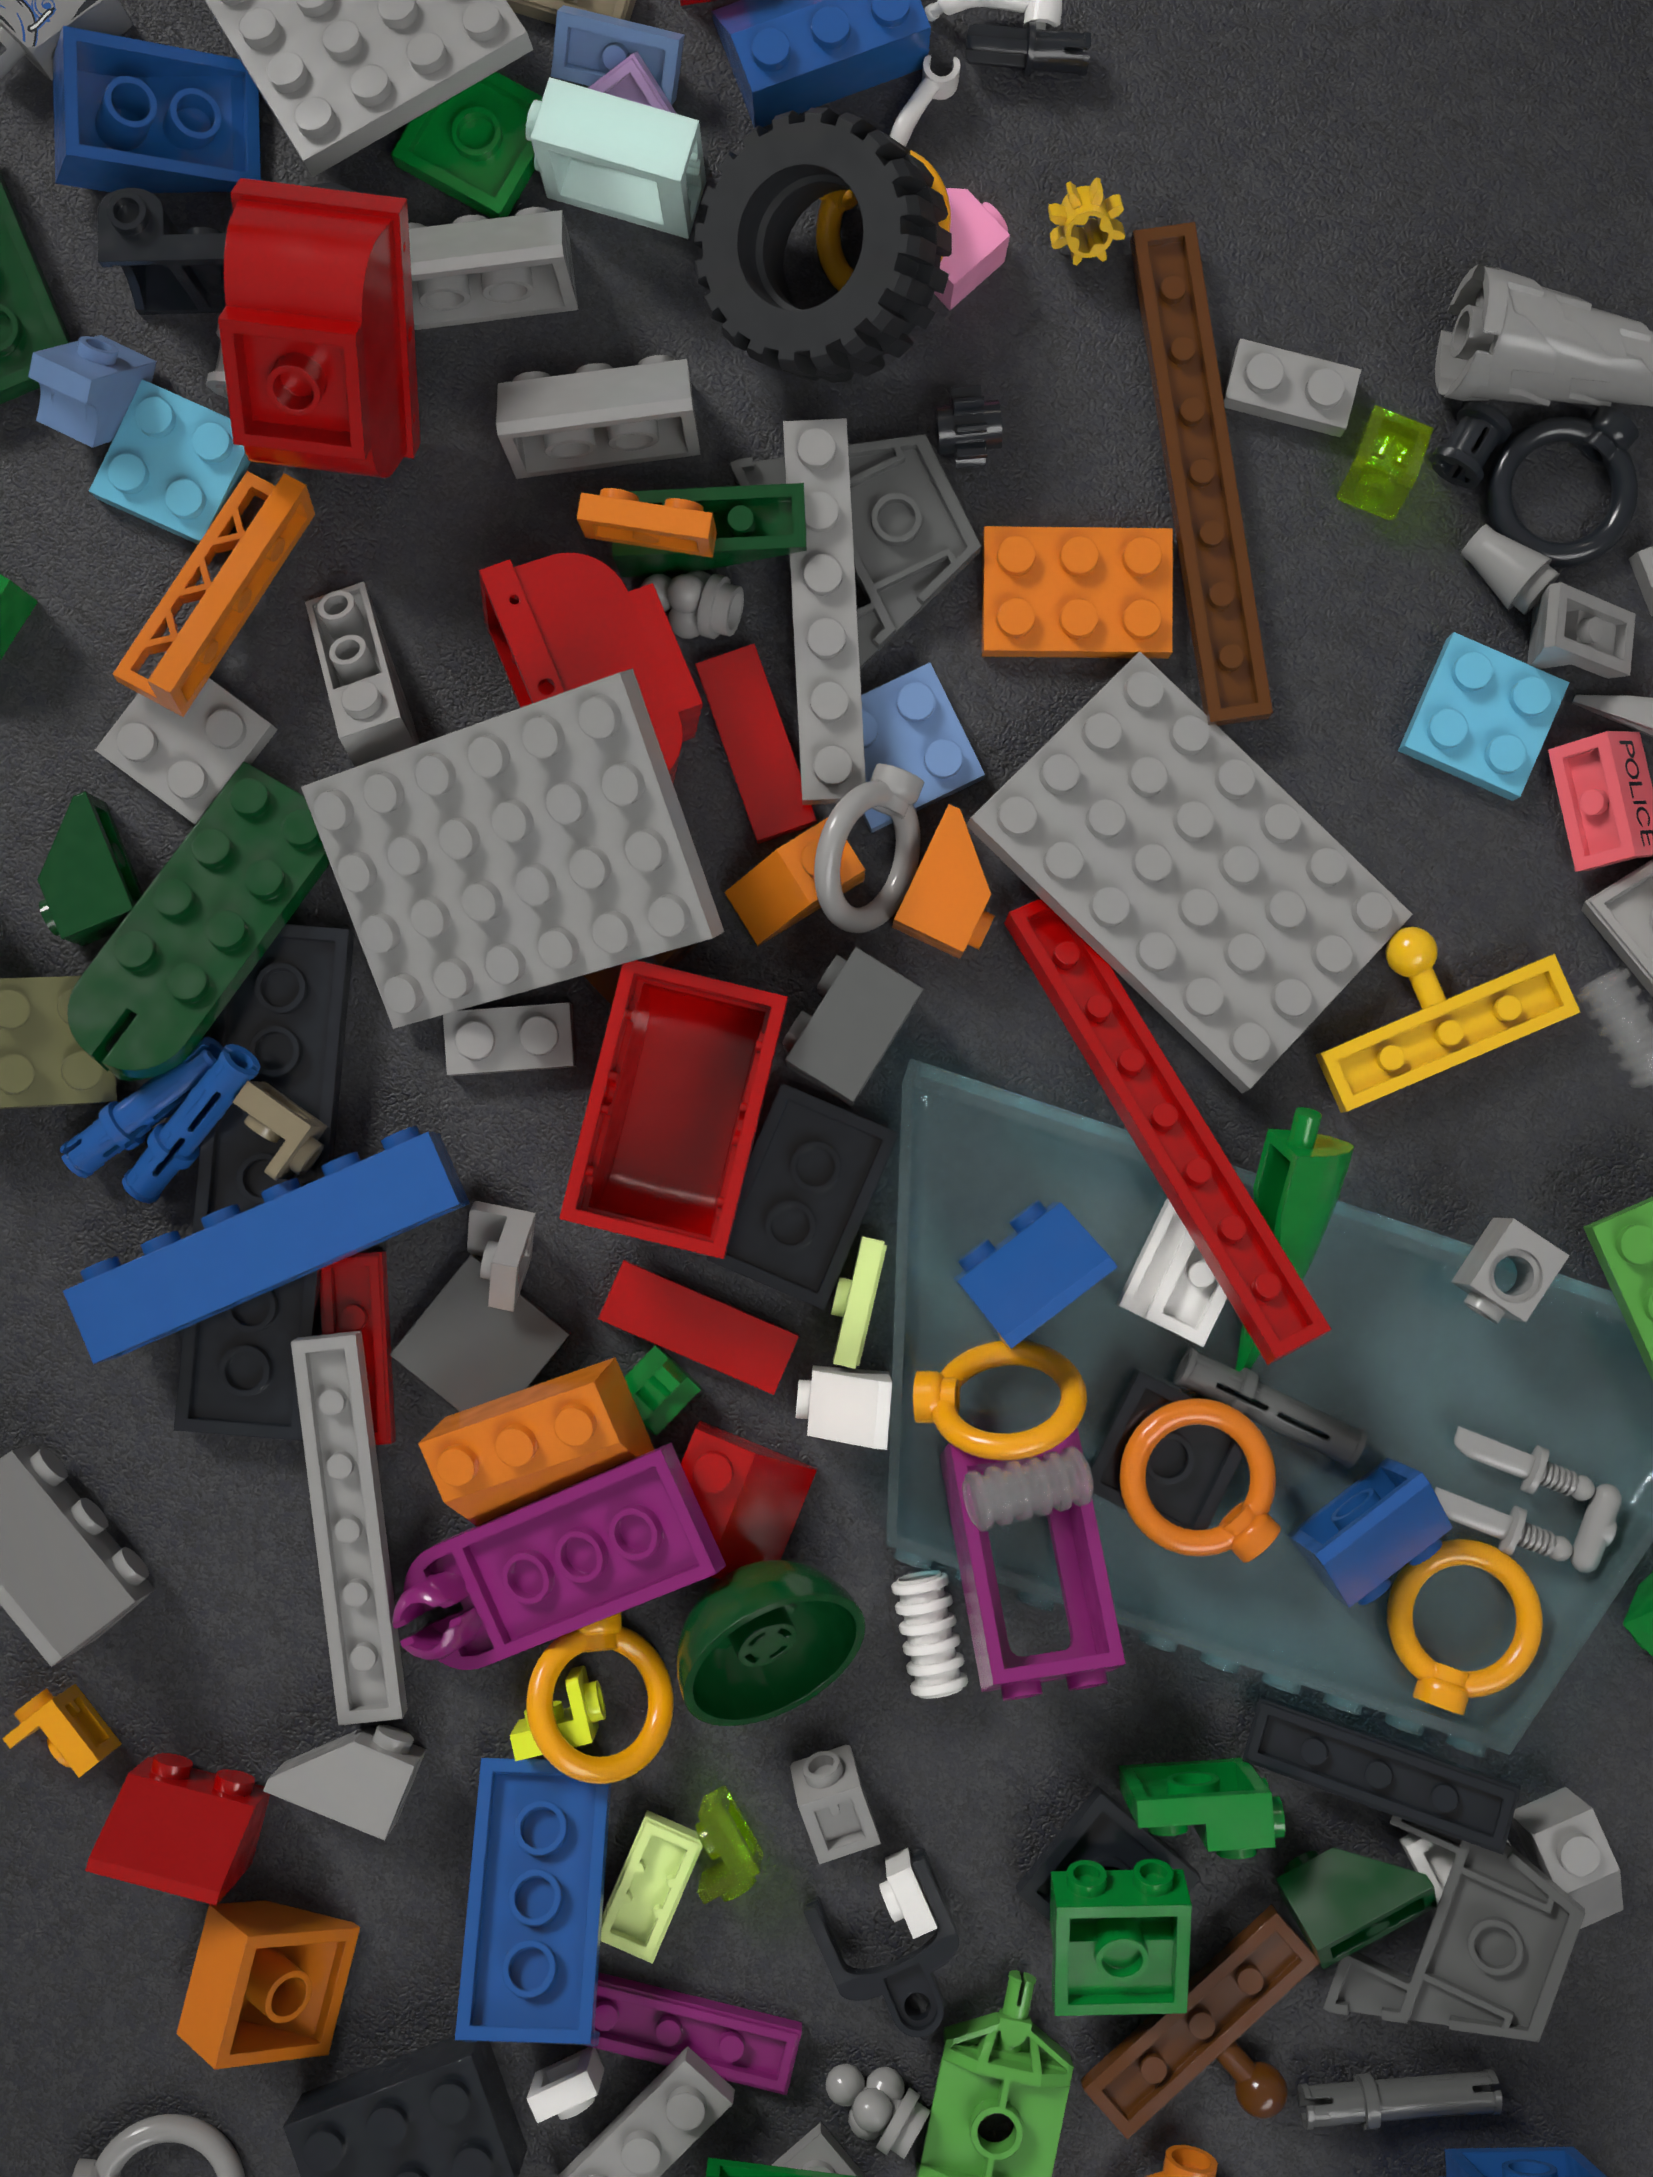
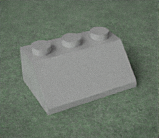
M530 207L520 210L515 216L488 219L480 215H466L457 218L453 224L429 227L419 223H409L414 330L579 310L570 237L562 210L550 211L546 208Z
M654 355L640 360L638 365L613 368L604 363H592L579 367L576 373L550 376L545 372L531 371L517 375L512 382L498 383L497 435L516 479L701 455L687 359L675 360L668 355Z
M34 1443L12 1450L0 1458V1605L52 1667L97 1640L153 1593L155 1588L146 1579L149 1576V1571L143 1560L127 1547L121 1548L106 1530L108 1520L102 1510L91 1500L80 1498L65 1480L68 1477V1473L60 1459L48 1449H40Z

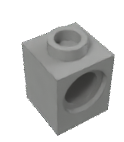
M1492 1218L1451 1283L1468 1294L1463 1301L1464 1305L1488 1321L1498 1324L1503 1317L1526 1323L1569 1258V1255L1514 1218ZM1508 1257L1516 1266L1517 1278L1511 1289L1502 1292L1495 1283L1494 1271L1497 1264L1503 1258Z

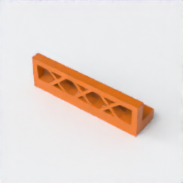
M249 471L245 473L113 672L117 682L182 717L185 716L315 516L306 484L283 473L275 486ZM257 496L265 502L245 531L241 515L253 497ZM236 526L237 533L229 535L233 527ZM233 550L212 581L208 565L217 553ZM202 576L204 584L196 585ZM200 600L180 632H178L175 615L181 606ZM168 627L170 635L162 637ZM166 651L149 679L138 674V671L149 655Z

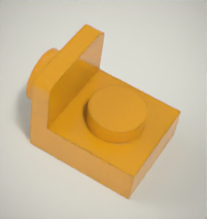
M76 1684L55 1697L48 1688L40 1692L14 1713V1716L21 1724L2 1738L9 1749H11L41 1728L48 1737L47 1745L53 1757L63 1766L72 1768L78 1778L122 1744Z

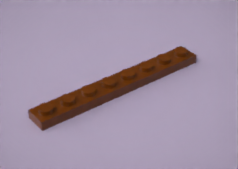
M1195 222L1134 230L1130 239V247L1203 712L1207 715L1208 725L1216 724L1217 726L1268 719L1273 714L1196 224Z

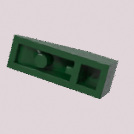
M804 483L629 491L639 497V502L664 505L666 499L680 498L702 505L704 507L703 512L713 514L717 535L713 558L612 542L613 558L621 577L651 576L652 574L680 575L687 574L690 571L710 570L807 551Z

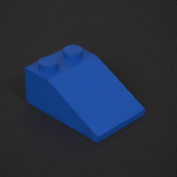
M68 26L62 27L53 55L55 184L105 192H114L124 188H139L151 193L231 192L240 178L261 180L259 90L240 59Z

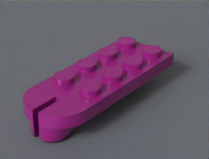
M669 1443L447 1538L425 1550L414 1560L407 1572L403 1593L395 1605L392 1624L394 1629L436 1607L441 1606L445 1609L461 1602L463 1609L427 1623L401 1640L400 1643L406 1651L415 1657L430 1661L438 1660L456 1669L474 1670L715 1575L726 1564L672 1443Z

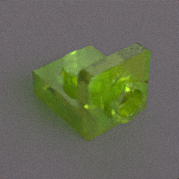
M1375 405L1365 423L1352 464L1339 487L1337 499L1384 519L1393 520L1418 477L1433 427Z
M723 1785L703 1797L698 1814L700 1822L696 1824L698 1837L707 1854L713 1860L720 1856L723 1860L701 1874L697 1893L703 1904L721 1896L724 1902L739 1897L756 1883L755 1875L759 1874L761 1870L763 1851L727 1787Z

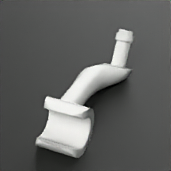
M938 0L927 5L925 13L928 21H935L943 13L953 15L974 7L1000 9L1024 13L1023 28H1027L1028 22L1031 21L1036 22V29L1046 30V23L1053 27H1058L1061 24L1063 3L1062 0Z
M931 55L925 57L922 69V82L899 113L890 133L891 138L906 147L913 129L932 99L945 100L956 92L960 73V61L957 57L953 58L952 72L946 76H937L932 73L930 69Z

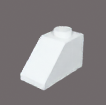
M813 1365L812 1381L799 1380L796 1418L808 1419L807 1436L887 1450L892 1380L889 1372Z

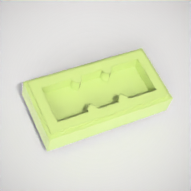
M861 1235L852 1279L839 1277L831 1315L842 1317V1322L833 1356V1364L853 1369L860 1365L887 1245L884 1244L883 1240Z
M649 1810L646 1811L603 1911L602 1942L653 1964L705 1843L706 1835Z

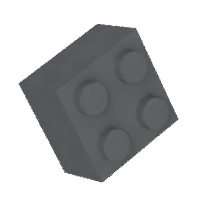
M855 947L848 960L838 955L835 956L817 985V989H819L817 995L823 998L822 1002L813 1016L802 1010L782 1042L783 1048L790 1052L785 1059L789 1069L851 1107L913 1010L923 991V988Z

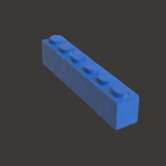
M418 1126L406 1128L382 1139L381 1143L384 1151L362 1161L358 1152L344 1155L321 1166L325 1176L302 1187L298 1178L287 1180L261 1192L265 1203L245 1212H241L238 1204L225 1207L201 1218L204 1229L182 1239L179 1231L175 1230L141 1244L144 1256L122 1265L117 1256L81 1270L80 1273L84 1282L63 1290V1293L93 1364L121 1357L470 1204L440 1133L426 1132L421 1134Z

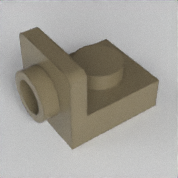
M247 1081L233 1100L235 1105L248 1113L244 1123L254 1132L273 1143H277L281 1137L285 1140L266 1167L264 1173L274 1180L290 1179L295 1173L299 1176L304 1175L316 1162L324 1148V1145L318 1140L328 1126L268 1083Z

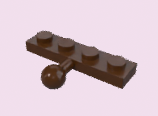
M1271 1904L1188 1980L1187 2013L1151 2014L1080 2079L1083 2090L1128 2140L1211 2062L1217 2059L1235 2080L1236 2098L1246 2113L1260 2119L1276 2116L1284 2108L1288 2096L1287 2084L1283 2075L1269 2063L1253 2062L1235 2040L1319 1964L1313 1951Z

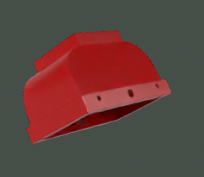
M240 178L231 191L233 213L227 228L224 252L226 306L218 318L233 444L243 445L246 456L251 462L388 478L393 474L404 457L414 459L421 443L407 198Z
M558 553L513 567L509 559L479 570L484 621L519 707L522 708L616 673L633 669L672 783H674L682 742L695 738L703 702L654 584L651 583L628 592L622 579L613 569L594 557L580 553Z
M639 960L622 964L559 1219L724 1259L781 1032L788 996Z

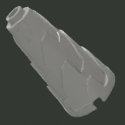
M1478 264L1470 269L1461 281L1447 311V314L1457 315L1458 319L1453 332L1441 330L1435 363L1437 391L1439 394L1445 395L1444 398L1460 401L1499 400L1549 406L1550 401L1595 406H1611L1613 402L1653 406V331H1650L1642 322L1592 308L1591 303L1579 297L1542 287L1533 279L1501 268Z

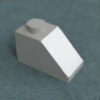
M378 1725L377 1729L365 1726L285 1761L268 1778L263 1791L385 1841L398 1822L427 1749L414 1745V1738L406 1731L397 1727Z
M1564 1787L1515 1809L1512 1824L1528 1860L1585 1908V1916L1580 1929L1623 1910L1620 1868L1591 1806L1567 1787Z

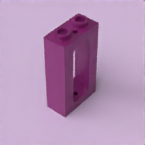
M1078 1426L1072 1434L1056 1447L1042 1454L1019 1460L1000 1461L984 1459L970 1455L948 1443L939 1457L981 1691L1001 1689L1003 1701H1011L1042 1695L1041 1683L1066 1679L1068 1691L1108 1684L1106 1673L1126 1663ZM1027 1469L1034 1471L1040 1479L1071 1641L1069 1647L1063 1651L1021 1657L1015 1655L1009 1647L980 1491V1480L985 1475Z

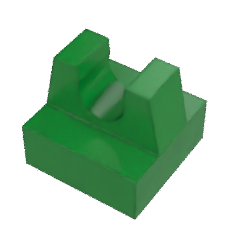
M657 1344L624 1377L644 1425L655 1436L702 1389Z

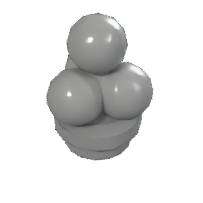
M701 570L680 574L673 579L664 574H652L645 578L640 586L654 584L664 611L666 612L671 609L668 615L674 634L681 638L692 639L701 635L702 637L715 639L720 634L730 637L737 630L743 611L744 592L741 586L731 584L727 576L719 574L709 575Z
M850 2064L835 2066L828 2073L826 2079L828 2096L837 2105L843 2107L851 2106L848 2122L853 2133L858 2138L864 2140H875L882 2135L876 2149L886 2156L891 2150L902 2159H905L931 2112L928 2108L917 2102L920 2095L909 2088L904 2096L905 2087L902 2077L895 2069L889 2067H880L873 2070L867 2077L866 2084L862 2073L856 2066Z

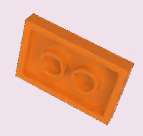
M984 526L982 550V657L1133 658L1138 652H1141L1147 658L1169 659L1172 654L1173 528Z

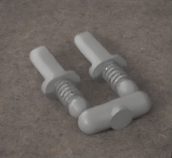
M1458 1426L1454 1437V1444L1457 1449L1473 1460L1522 1478L1521 1491L1533 1495L1540 1485L1565 1496L1571 1495L1579 1501L1588 1500L1589 1498L1590 1501L1573 1547L1564 1536H1555L1551 1531L1525 1522L1528 1512L1526 1509L1515 1505L1508 1515L1436 1487L1435 1493L1448 1519L1500 1539L1498 1549L1508 1555H1512L1516 1546H1519L1536 1554H1541L1544 1557L1549 1555L1555 1561H1565L1570 1557L1573 1567L1582 1573H1590L1596 1570L1605 1548L1611 1544L1616 1534L1617 1524L1615 1520L1622 1504V1495L1618 1488L1607 1483L1595 1488L1592 1480L1587 1476H1578L1575 1471H1570L1567 1468L1549 1462L1550 1450L1542 1446L1536 1445L1532 1454H1529Z

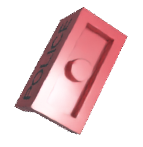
M1606 731L1548 749L1575 872L1589 871L1634 858L1653 857V787L1640 732Z

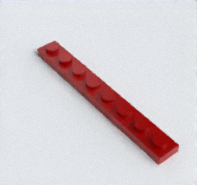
M1041 898L1010 911L1004 922L1006 928L1267 1365L1326 1335L1332 1330L1111 966Z

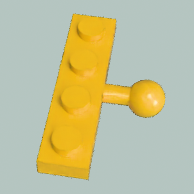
M1406 927L1398 930L1389 939L1385 955L1388 965L1394 972L1409 978L1422 1010L1318 1053L1316 1057L1340 1113H1343L1580 1013V1010L1555 954L1446 999L1433 970L1438 955L1436 941L1424 929Z

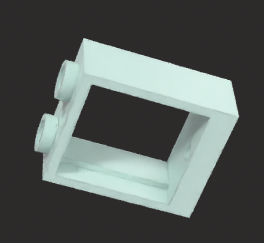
M549 77L542 101L534 100L532 102L526 122V139L532 142L535 153L534 167L536 171H540L547 198L689 239L706 184L699 120Z

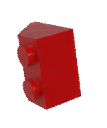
M699 1421L682 1459L681 1466L726 1564L721 1571L710 1577L720 1579L729 1572L747 1564L767 1560H781L817 1468Z
M159 1753L154 1755V1757L149 1756L128 1773L89 1856L85 1871L217 1905L252 1865L271 1794L263 1791L265 1786L254 1784L255 1778L252 1775L242 1771L223 1769L215 1774L192 1768L193 1762L181 1755Z

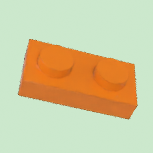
M616 488L601 489L600 495L581 493L577 521L585 538L713 558L717 535L713 514L703 512L704 507L699 503L680 498L666 499L664 505L639 502V497L636 494Z

